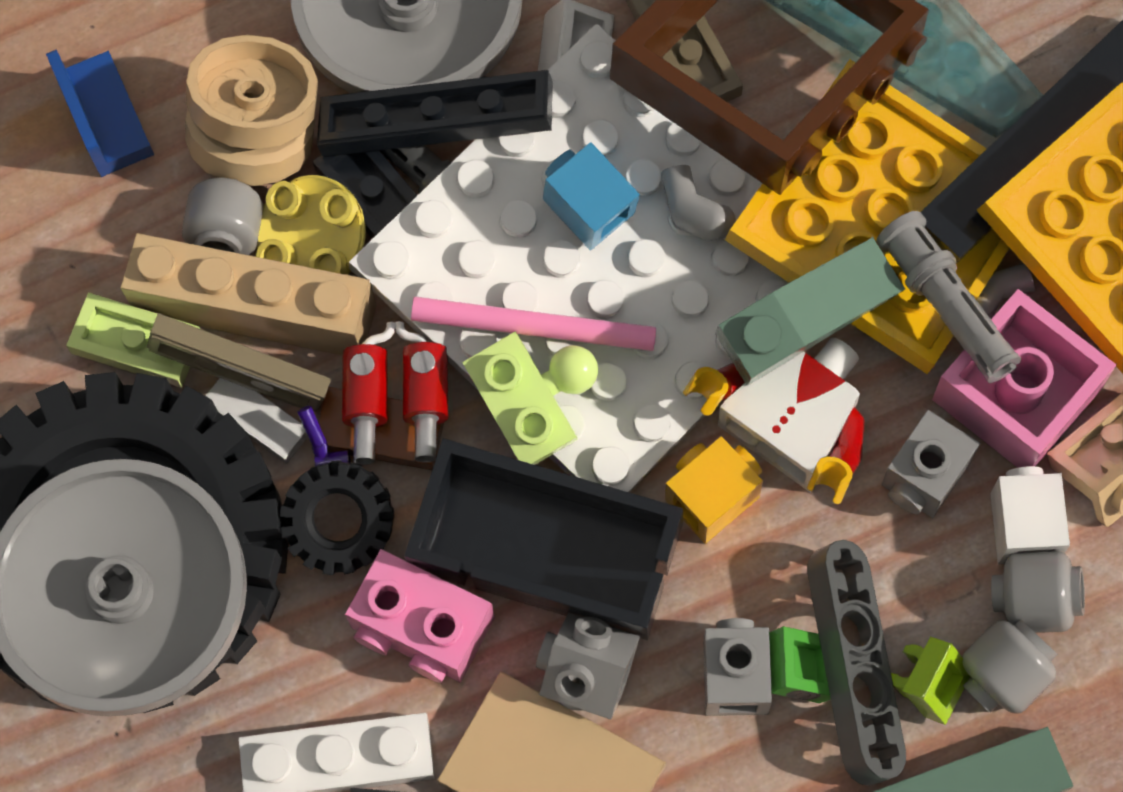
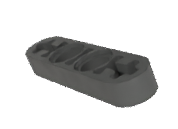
M839 540L816 550L810 556L807 564V574L842 761L845 770L853 780L861 785L871 786L895 778L903 771L906 763V748L870 565L867 556L859 546L851 541ZM835 569L842 570L843 573L836 572ZM846 598L850 600L842 604L840 603L841 600H844ZM843 616L851 619L857 626L859 632L858 646L852 645L843 635L841 629ZM855 677L863 680L871 693L869 708L860 704L855 697L853 691ZM873 721V724L866 727L863 726V722ZM869 750L877 751L879 759L871 757Z

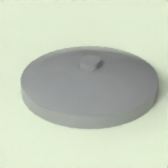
M291 0V10L301 44L313 64L326 78L349 93L485 77L500 62L515 37L522 12V0Z
M132 459L103 460L84 464L55 476L32 492L16 508L0 532V653L4 660L34 691L61 707L79 713L110 717L127 716L156 709L178 699L203 681L218 665L233 642L241 623L246 601L247 573L241 545L230 521L217 502L201 486L185 475L156 463Z

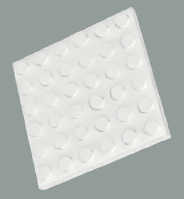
M596 23L548 69L553 81L551 131L482 138L473 141L349 261V269L357 277L370 279L373 292L418 334L425 337L428 342L446 346L448 362L476 389V385L462 362L512 333L411 321L414 297L656 327L653 351L518 334L540 374L549 370L554 354L566 346H581L594 355L598 364V376L593 386L580 394H567L561 391L554 395L578 440L549 456V458L568 475L630 493L705 416L700 412V409L707 399L702 394L695 392L689 393L688 396L683 394V390L694 373L702 367H711L717 370L733 363L715 335L718 325L789 282L725 241V238H718L713 241L704 240L676 227L671 219L661 172L665 169L677 165H689L696 194L720 205L728 206L734 212L736 220L762 183L610 79L612 45L616 40ZM590 142L595 145L640 194L635 214L591 251L543 200L545 179L548 178L545 175V171L550 164L569 149H572L577 154Z

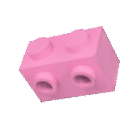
M380 549L345 614L351 628L357 631L353 638L358 643L382 655H387L389 649L392 648L412 658L409 663L411 669L438 683H442L445 676L460 683L462 682L495 619L492 603Z

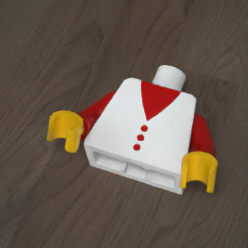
M831 338L815 359L806 352H803L748 386L733 363L717 370L711 367H702L694 373L683 390V394L688 396L689 393L695 392L702 394L707 399L700 409L702 414L706 416L711 415L720 401H724L720 406L718 426L810 493L813 492L816 485H827L835 491L832 502L835 504L842 502L852 475L862 461L865 423L863 416L856 409L860 393L854 386L844 380L859 361V356L848 344L837 338Z

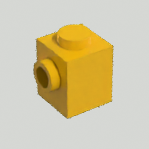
M721 436L708 448L703 443H699L690 449L675 467L679 472L666 482L665 501L670 505L683 508V521L706 544L760 498L763 480L759 475L762 474V469L755 458L744 447L738 445L733 449Z

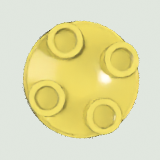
M306 175L290 181H279L273 184L267 192L266 203L263 206L256 257L349 275L351 272L349 261L363 249L365 243V219L355 196L336 180L319 175Z

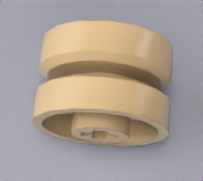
M241 35L228 37L203 48L190 63L186 80V105L188 109L185 119V141L191 158L210 175L217 178L236 179L250 186L276 183L298 172L311 156L314 136V114L318 79L311 62L295 47L277 39L263 36Z

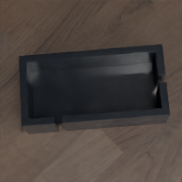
M443 438L404 557L407 562L441 579L465 586L468 574H470L477 590L564 616L572 613L581 617L599 618L611 627L648 640L664 589V575H668L683 526V508Z

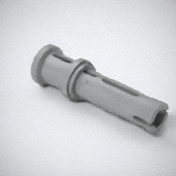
M911 211L898 217L878 235L876 243L882 253H890L906 274L905 285L910 292L916 293L919 296L924 295L929 303L932 304L963 349L967 351L976 363V366L988 383L999 381L1010 374L1016 368V365L1021 362V357L1004 339L987 313L961 282V279L956 274L957 265L954 255L951 251H942L925 229L926 218L921 212Z

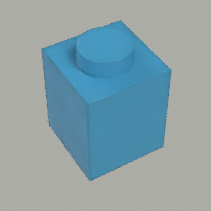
M592 142L587 144L577 154L572 149L565 151L545 171V175L548 178L545 179L543 200L590 251L635 214L640 194Z

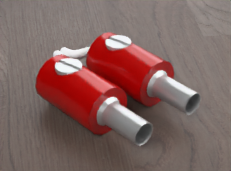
M401 321L387 322L386 330L383 333L372 335L363 344L352 345L343 350L342 422L347 426L354 427V462L357 464L367 465L375 462V428L387 423L388 351L374 344L390 339L395 329L400 338L405 341L416 342L403 348V420L406 423L415 425V460L418 462H432L436 460V425L448 420L447 347L439 343L428 342L420 334L407 332L404 328V322Z

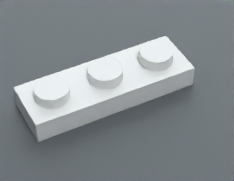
M427 713L239 737L243 792L349 791L350 788L364 789L435 779Z

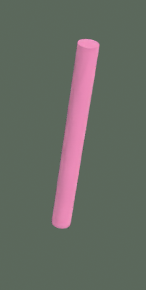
M422 297L413 298L411 321L504 333L516 331L520 335L647 351L654 350L656 327Z

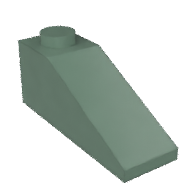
M872 237L773 291L720 323L715 335L748 386L903 292L905 288Z

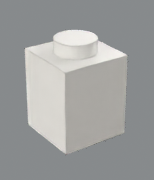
M1026 466L1008 470L1006 476H999L990 493L998 564H1005L1007 558L1013 553L1048 551L1065 553L1070 546L1062 473L1043 474V469L1040 467Z

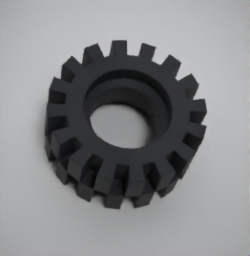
M331 461L312 467L290 486L285 495L284 504L281 506L280 517H282L283 526L280 529L282 537H286L290 545L288 547L289 551L294 557L297 555L304 561L302 565L311 570L313 568L323 571L322 574L334 575L335 573L344 572V575L354 573L363 566H368L375 560L380 549H384L393 530L394 507H392L391 495L387 487L384 488L379 481L380 478L373 471L370 473L362 468L363 465L354 462ZM335 493L344 494L351 497L358 504L362 514V522L358 532L350 539L333 541L325 538L317 530L314 523V510L317 503L327 495Z

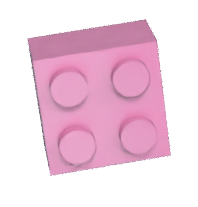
M1017 289L991 320L1004 339L1021 357V362L1016 365V368L1001 380L988 383L976 366V363L967 351L964 350L941 376L932 400L1017 468L1026 466L1036 467L1102 390L1116 364Z

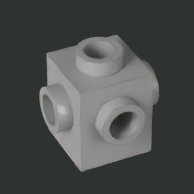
M568 613L558 634L547 632L541 645L536 668L544 670L545 675L539 695L557 701L568 709L584 710L611 720L626 687L640 636L611 627L599 618L581 617Z

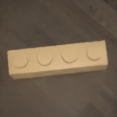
M139 233L136 234L121 284V290L129 305L160 313L199 327L343 355V350L349 346L364 343L369 336L376 309V301L370 279Z

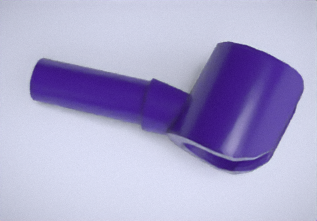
M311 406L303 407L297 411L312 445L315 466L340 460L344 463H351L348 450L329 453L327 440Z

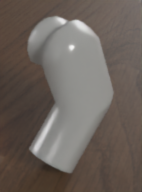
M689 165L672 166L662 171L661 176L669 211L676 227L704 240L713 241L718 238H726L729 230L736 222L734 212L728 206L720 205L696 194Z
M1023 263L993 273L977 298V302L990 319L994 317V311L998 308L1001 301L1010 298L1017 289L1024 294L1035 291L1031 271Z

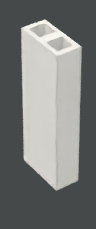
M219 378L206 394V397L212 399L221 415L224 416L229 413L253 441L286 464L308 438L303 424L256 391Z

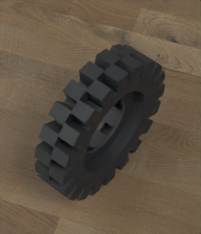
M116 372L85 375L86 390L72 393L66 383L62 381L35 393L41 406L39 409L26 416L15 405L0 418V435L2 436L0 438V532L16 508L32 492L47 481L72 468L92 462L113 459L152 462L185 475L211 495L230 521L240 542L247 573L245 608L235 638L224 657L203 681L190 690L194 696L221 679L216 672V669L230 658L238 665L255 645L257 639L252 633L259 619L267 622L270 621L281 595L275 584L278 573L286 574L288 542L286 538L282 537L280 529L283 525L282 517H280L281 498L260 452H257L248 433L229 413L223 416L218 412L212 399L188 386H185L181 394L175 392L166 378L136 373L133 385H123ZM0 653V669L23 689L27 687L42 700L53 703L27 685L12 670ZM172 701V702H170V703H168V704H166V705H163V706H161V707H159V708L152 709V710H149V711H146V712H150V711H154V710H157V709H161V708H165V707H168V706H172V705H174V703H173V701Z

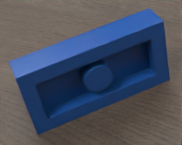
M57 49L46 53L82 140L101 177L154 155L109 50L67 68Z

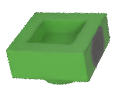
M785 626L769 632L771 694L815 703L830 700L819 634Z

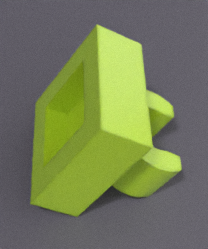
M930 636L925 648L909 644L905 645L902 651L912 663L916 664L909 677H901L898 674L891 673L893 687L902 696L908 698L925 718L946 725L964 690L963 685L971 676L963 667V657L951 643Z

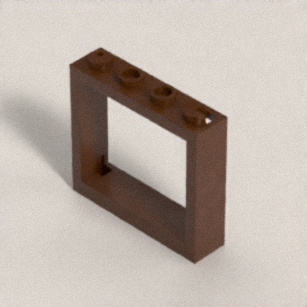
M656 0L613 43L610 79L765 186L781 195L797 176L801 177L804 173L809 176L821 159L822 149L832 139L838 143L846 137L856 122L858 111L867 101L873 105L882 98L892 82L893 73L901 64L909 67L914 63L917 51L927 42V37L923 35V30L929 9L915 0H833L883 34L783 140L662 58L718 0Z

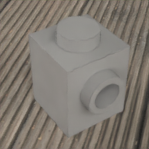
M927 410L887 468L882 486L889 490L888 496L905 511L916 515L922 511L933 519L971 464L980 442L930 410Z
M731 618L718 621L716 623L717 628H705L703 641L705 716L768 715L772 703L769 627H754L753 620Z

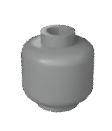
M224 177L209 178L196 184L188 194L184 215L182 238L185 243L250 255L257 247L262 219L263 203L259 194L241 181Z
M1059 551L1011 554L1005 562L1003 575H992L991 596L993 611L1005 612L1007 621L1013 625L1022 619L1035 633L1068 631L1074 623L1075 616H1084L1085 588L1082 566H1072L1070 558L1065 553Z
M1022 619L1015 625L1005 620H998L964 652L962 656L963 667L971 678L963 687L990 713L998 705L1010 713H1022L1054 682L1056 669L1051 661L1058 654Z

